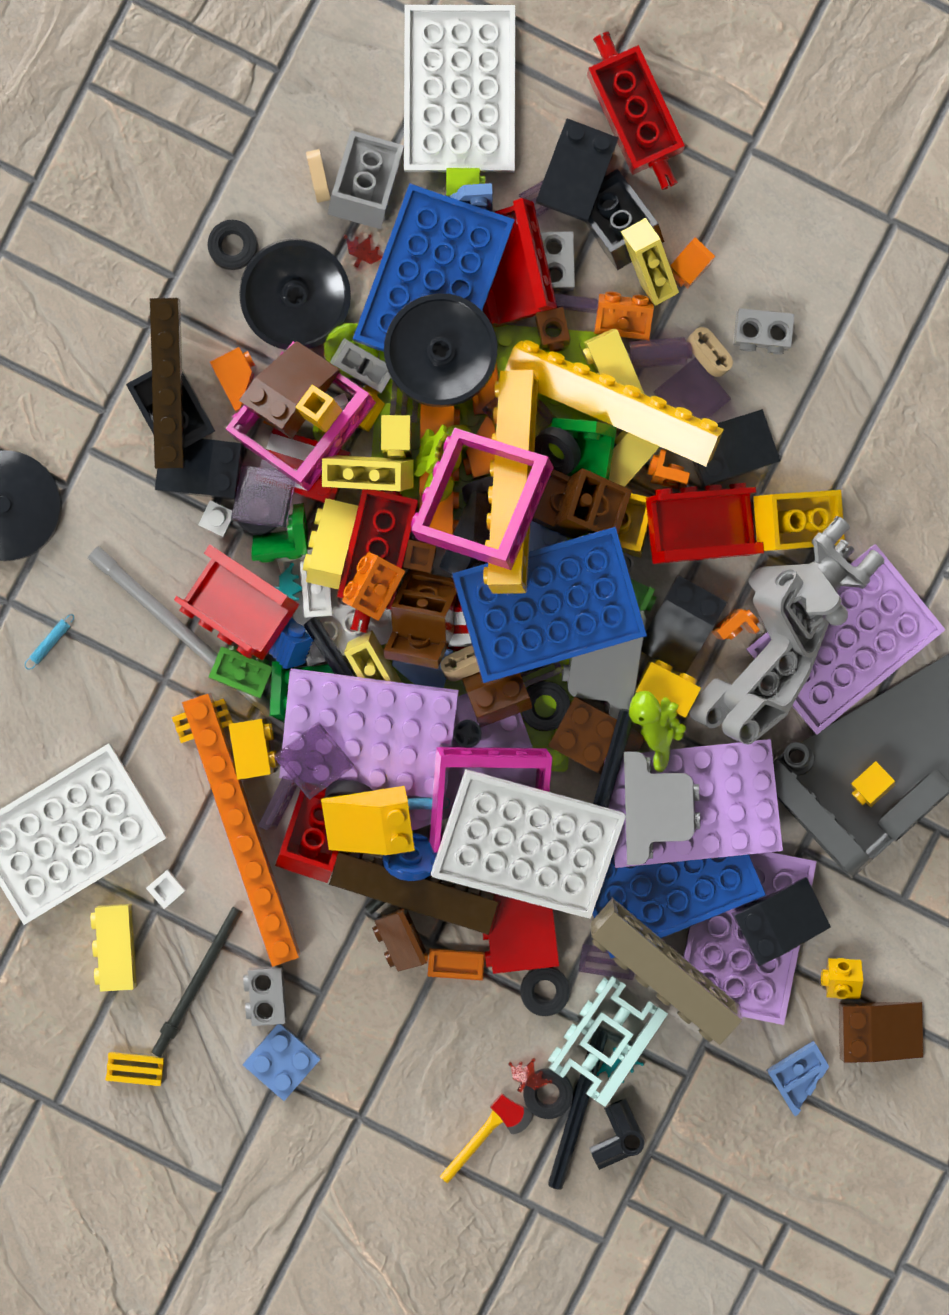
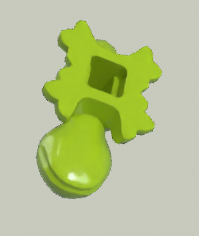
M442 424L436 434L430 429L426 430L424 436L420 439V452L413 464V475L419 477L425 471L429 473L423 492L426 487L431 485L435 464L441 461L444 454L443 447L446 438L452 435L454 428L472 433L467 426L452 425L447 428ZM461 452L452 473L455 472L461 464ZM451 476L440 502L446 500L454 489V480Z
M639 691L633 696L630 703L629 717L632 722L643 727L641 735H643L649 748L655 751L653 759L654 768L657 772H663L668 765L671 742L673 738L678 741L683 738L686 726L680 724L679 720L675 718L677 716L676 710L679 707L678 704L670 702L668 698L664 697L660 705L651 692Z

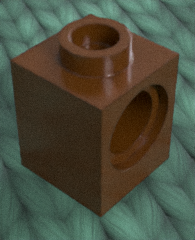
M563 307L537 312L535 321L542 350L549 349V352H559L566 349L565 346L570 343V336ZM549 326H556L560 329L561 334L558 337H550L546 334L545 330Z
M409 540L403 568L431 574L437 546Z

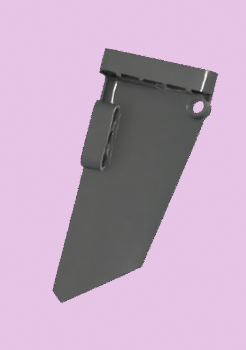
M949 654L829 725L819 734H814L800 743H791L773 761L777 799L851 879L893 841L896 842L949 795ZM793 751H802L805 754L804 760L800 763L790 761L789 757ZM876 761L894 779L895 786L872 807L867 803L862 806L851 794L854 791L851 783Z

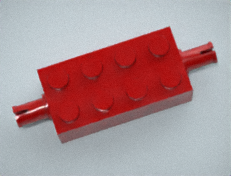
M609 31L604 32L602 37L599 34L593 38V41L603 61L588 68L587 77L614 136L619 137L617 143L632 175L647 168H653L661 190H666L669 185L672 187L678 183L668 160L683 153L684 142L640 46L637 45L622 53H618Z
M362 489L337 594L338 598L343 599L346 585L354 579L359 561L368 552L403 569L407 545L412 533L411 522L417 512L418 500L403 497L400 494L401 491ZM399 584L393 596L391 597L386 607V610H391V606L398 592ZM355 609L350 629L358 631L360 620H362L360 632L368 633L371 617Z

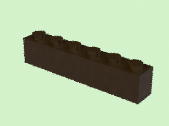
M150 298L155 469L185 468L181 303L179 298Z
M338 852L329 885L487 935L492 933L501 901L495 900L496 894L483 890L476 894L468 891V886L453 883L450 886L442 883V879L432 877V875L416 881L401 880L386 870L381 858L374 857L373 861L362 858L363 853Z

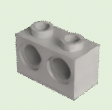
M573 231L541 232L549 271L556 269L562 274L560 281L552 282L553 291H574ZM550 242H557L562 250L560 253L553 255L546 250V245Z
M739 308L736 312L733 345L740 346L739 350L754 352L756 348H766L767 353L784 354V350L788 351L791 348L794 314ZM747 324L753 325L757 330V335L753 338L746 337L742 331L743 326ZM771 328H781L784 332V339L780 341L774 340L770 335Z
M345 338L330 361L334 366L382 393L390 379L384 361Z
M283 965L249 968L248 975L243 976L244 991H249L250 1002L245 1003L246 1019H251L252 1026L285 1024L287 1014ZM259 975H266L270 978L271 986L268 989L258 987L256 979ZM269 1003L273 1008V1014L268 1017L262 1016L258 1011L259 1004Z

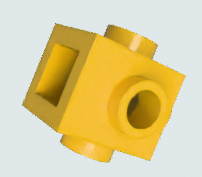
M828 958L826 969L821 970V986H826V998L860 999L863 986L862 960Z

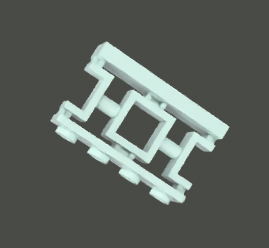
M613 975L609 980L605 977L602 979L595 990L598 996L594 1002L587 1001L579 1013L583 1016L577 1026L575 1024L570 1026L564 1035V1038L567 1039L562 1049L556 1047L548 1059L552 1063L549 1069L562 1078L572 1067L590 1079L593 1083L586 1094L604 1107H606L668 1015V1013L656 1007L650 1001L646 1003L640 1012L618 996L626 985ZM611 987L615 988L616 990L610 999L620 1005L621 1008L613 1020L602 1012L599 1013L595 1021L592 1020V1015ZM648 1012L652 1014L632 1045H628L627 1043L633 1034L622 1027L623 1023L630 1013L643 1021ZM602 1021L624 1035L610 1058L587 1043ZM579 1034H584L578 1045L590 1053L583 1064L580 1066L569 1058L563 1067L560 1066V1062ZM600 1059L612 1067L616 1059H620V1063L601 1091H596L602 1080L590 1072Z

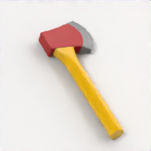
M501 1093L490 1106L492 1112L486 1123L440 1177L446 1183H449L501 1123L504 1122L511 1134H517L525 1130L532 1118V1113L529 1109Z

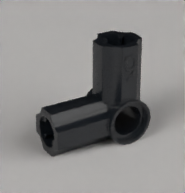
M626 1098L604 1107L616 1136L589 1147L599 1170L627 1157L638 1155L644 1148L645 1136L640 1130ZM628 1135H636L640 1139V1145L637 1148L627 1147L625 1138Z

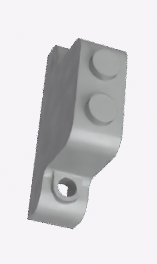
M640 610V614L645 628V614L644 611ZM643 637L569 658V664L563 665L562 681H567L570 694L578 698L604 700L605 712L615 719L618 718L621 709L629 710L635 693Z
M624 752L627 865H641L647 862L648 859H653V842L687 841L693 837L695 829H700V812H695L694 801H700L699 784H694L693 779L685 773L651 774L650 757H646L640 752Z

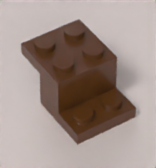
M553 469L532 521L572 539L578 538L587 532L592 534L616 527L617 534H619L632 490L585 469H581L572 476Z
M408 570L391 606L392 633L384 648L385 659L435 669L439 668L455 632L454 605L458 595L453 578Z
M574 697L548 747L602 774L604 760L608 753L617 719ZM631 728L624 752H639L645 740L643 735Z

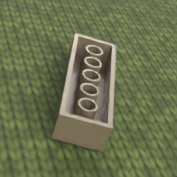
M614 898L591 921L593 944L602 952L608 950L614 955L613 960L622 969L627 970L629 968L636 974L635 979L642 986L653 988L657 992V998L666 1006L672 1004L678 1009L677 1014L688 1024L693 1022L700 1028L698 1030L699 1033L709 1042L714 1040L721 1045L743 1021L739 1004Z

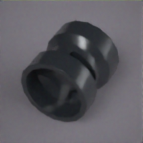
M463 720L456 725L454 738L460 746L472 748L481 740L482 731L475 721Z

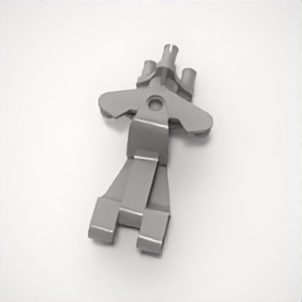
M836 516L823 533H818L812 539L815 552L814 562L800 565L760 567L751 573L748 582L755 591L753 603L771 641L733 684L719 679L712 680L695 699L690 709L691 719L709 728H716L722 724L724 734L736 741L749 745L788 715L790 708L809 678L829 623L839 626L845 623L848 618V611L841 604V597L837 593L841 588L840 586L864 589L870 582V577L885 562L884 558L875 550H871L857 567H853L846 561L854 552V548L852 546L845 548L849 543L843 539L839 541L836 547L834 545L850 529L849 524L844 519Z

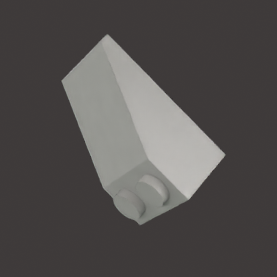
M351 130L332 191L328 215L381 229L404 145Z

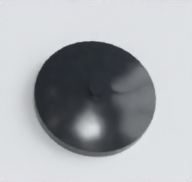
M284 239L261 249L246 266L239 288L240 307L249 327L264 342L283 350H287L293 341L301 343L308 349L323 344L328 334L345 321L351 300L348 276L339 260L325 247L305 239Z
M430 294L411 301L394 317L385 336L384 357L391 379L407 397L427 406L450 407L470 400L486 386L497 362V339L491 322L475 304L452 294Z
M2 450L0 451V561H16L35 554L51 540L60 522L62 500L54 477L44 465L26 454Z

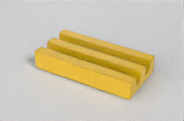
M222 698L214 701L216 707L221 705L222 711L218 712L219 718L222 716L226 718V721L221 722L222 727L225 728L229 724H233L225 699ZM185 712L171 717L181 743L194 739L192 733L186 736L184 734V730L190 729L189 723L184 725L180 723V720L187 718Z
M109 1052L105 1081L161 1086L164 1057ZM114 1059L157 1063L158 1067L149 1068L114 1064ZM113 1070L155 1074L157 1077L146 1078L113 1074Z

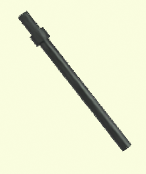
M234 906L231 908L169 1021H165L160 1029L161 1035L151 1051L154 1055L161 1057L170 1040L176 1037L180 1030L178 1026L239 919L242 913L240 909Z

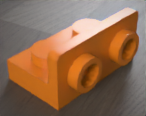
M612 291L599 294L594 334H602L614 328L618 330L620 337L649 340L654 304L648 297L643 295H633L632 298L623 297L620 293Z
M661 449L658 455L653 454L647 473L652 475L650 483L678 490L685 488L690 475L689 472L684 471L685 467L676 464H668V467L663 466L667 450Z
M368 552L359 561L354 579L346 585L342 602L379 621L405 571L383 558Z
M734 609L711 632L717 639L732 640L743 630L742 625L749 633L757 634L760 631L757 626L759 620L750 610Z

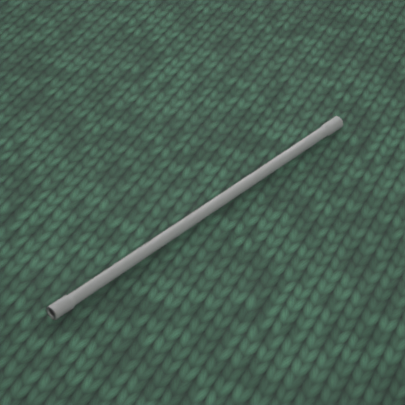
M98 546L91 552L88 559L116 581L210 667H213L218 655L118 566L117 562ZM237 690L284 732L285 723L270 716V701L264 695L259 699Z

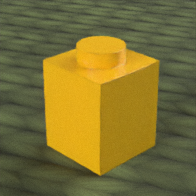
M311 385L296 405V409L304 419L325 433L342 412V409L332 397L314 385Z
M875 761L851 783L854 789L851 794L862 806L867 803L872 807L895 786V781Z

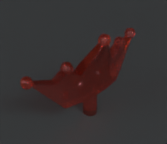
M371 234L359 244L357 241L359 239L358 236L352 242L347 238V235L343 236L346 239L349 254L357 257L353 266L358 268L362 260L373 264L382 259L383 256L378 255L379 247L376 246L374 250H371Z
M535 1058L523 1069L522 1062H519L517 1067H514L511 1062L508 1063L511 1067L513 1080L520 1083L517 1089L518 1092L522 1093L525 1085L537 1089L552 1083V1080L542 1079L543 1071L535 1074Z

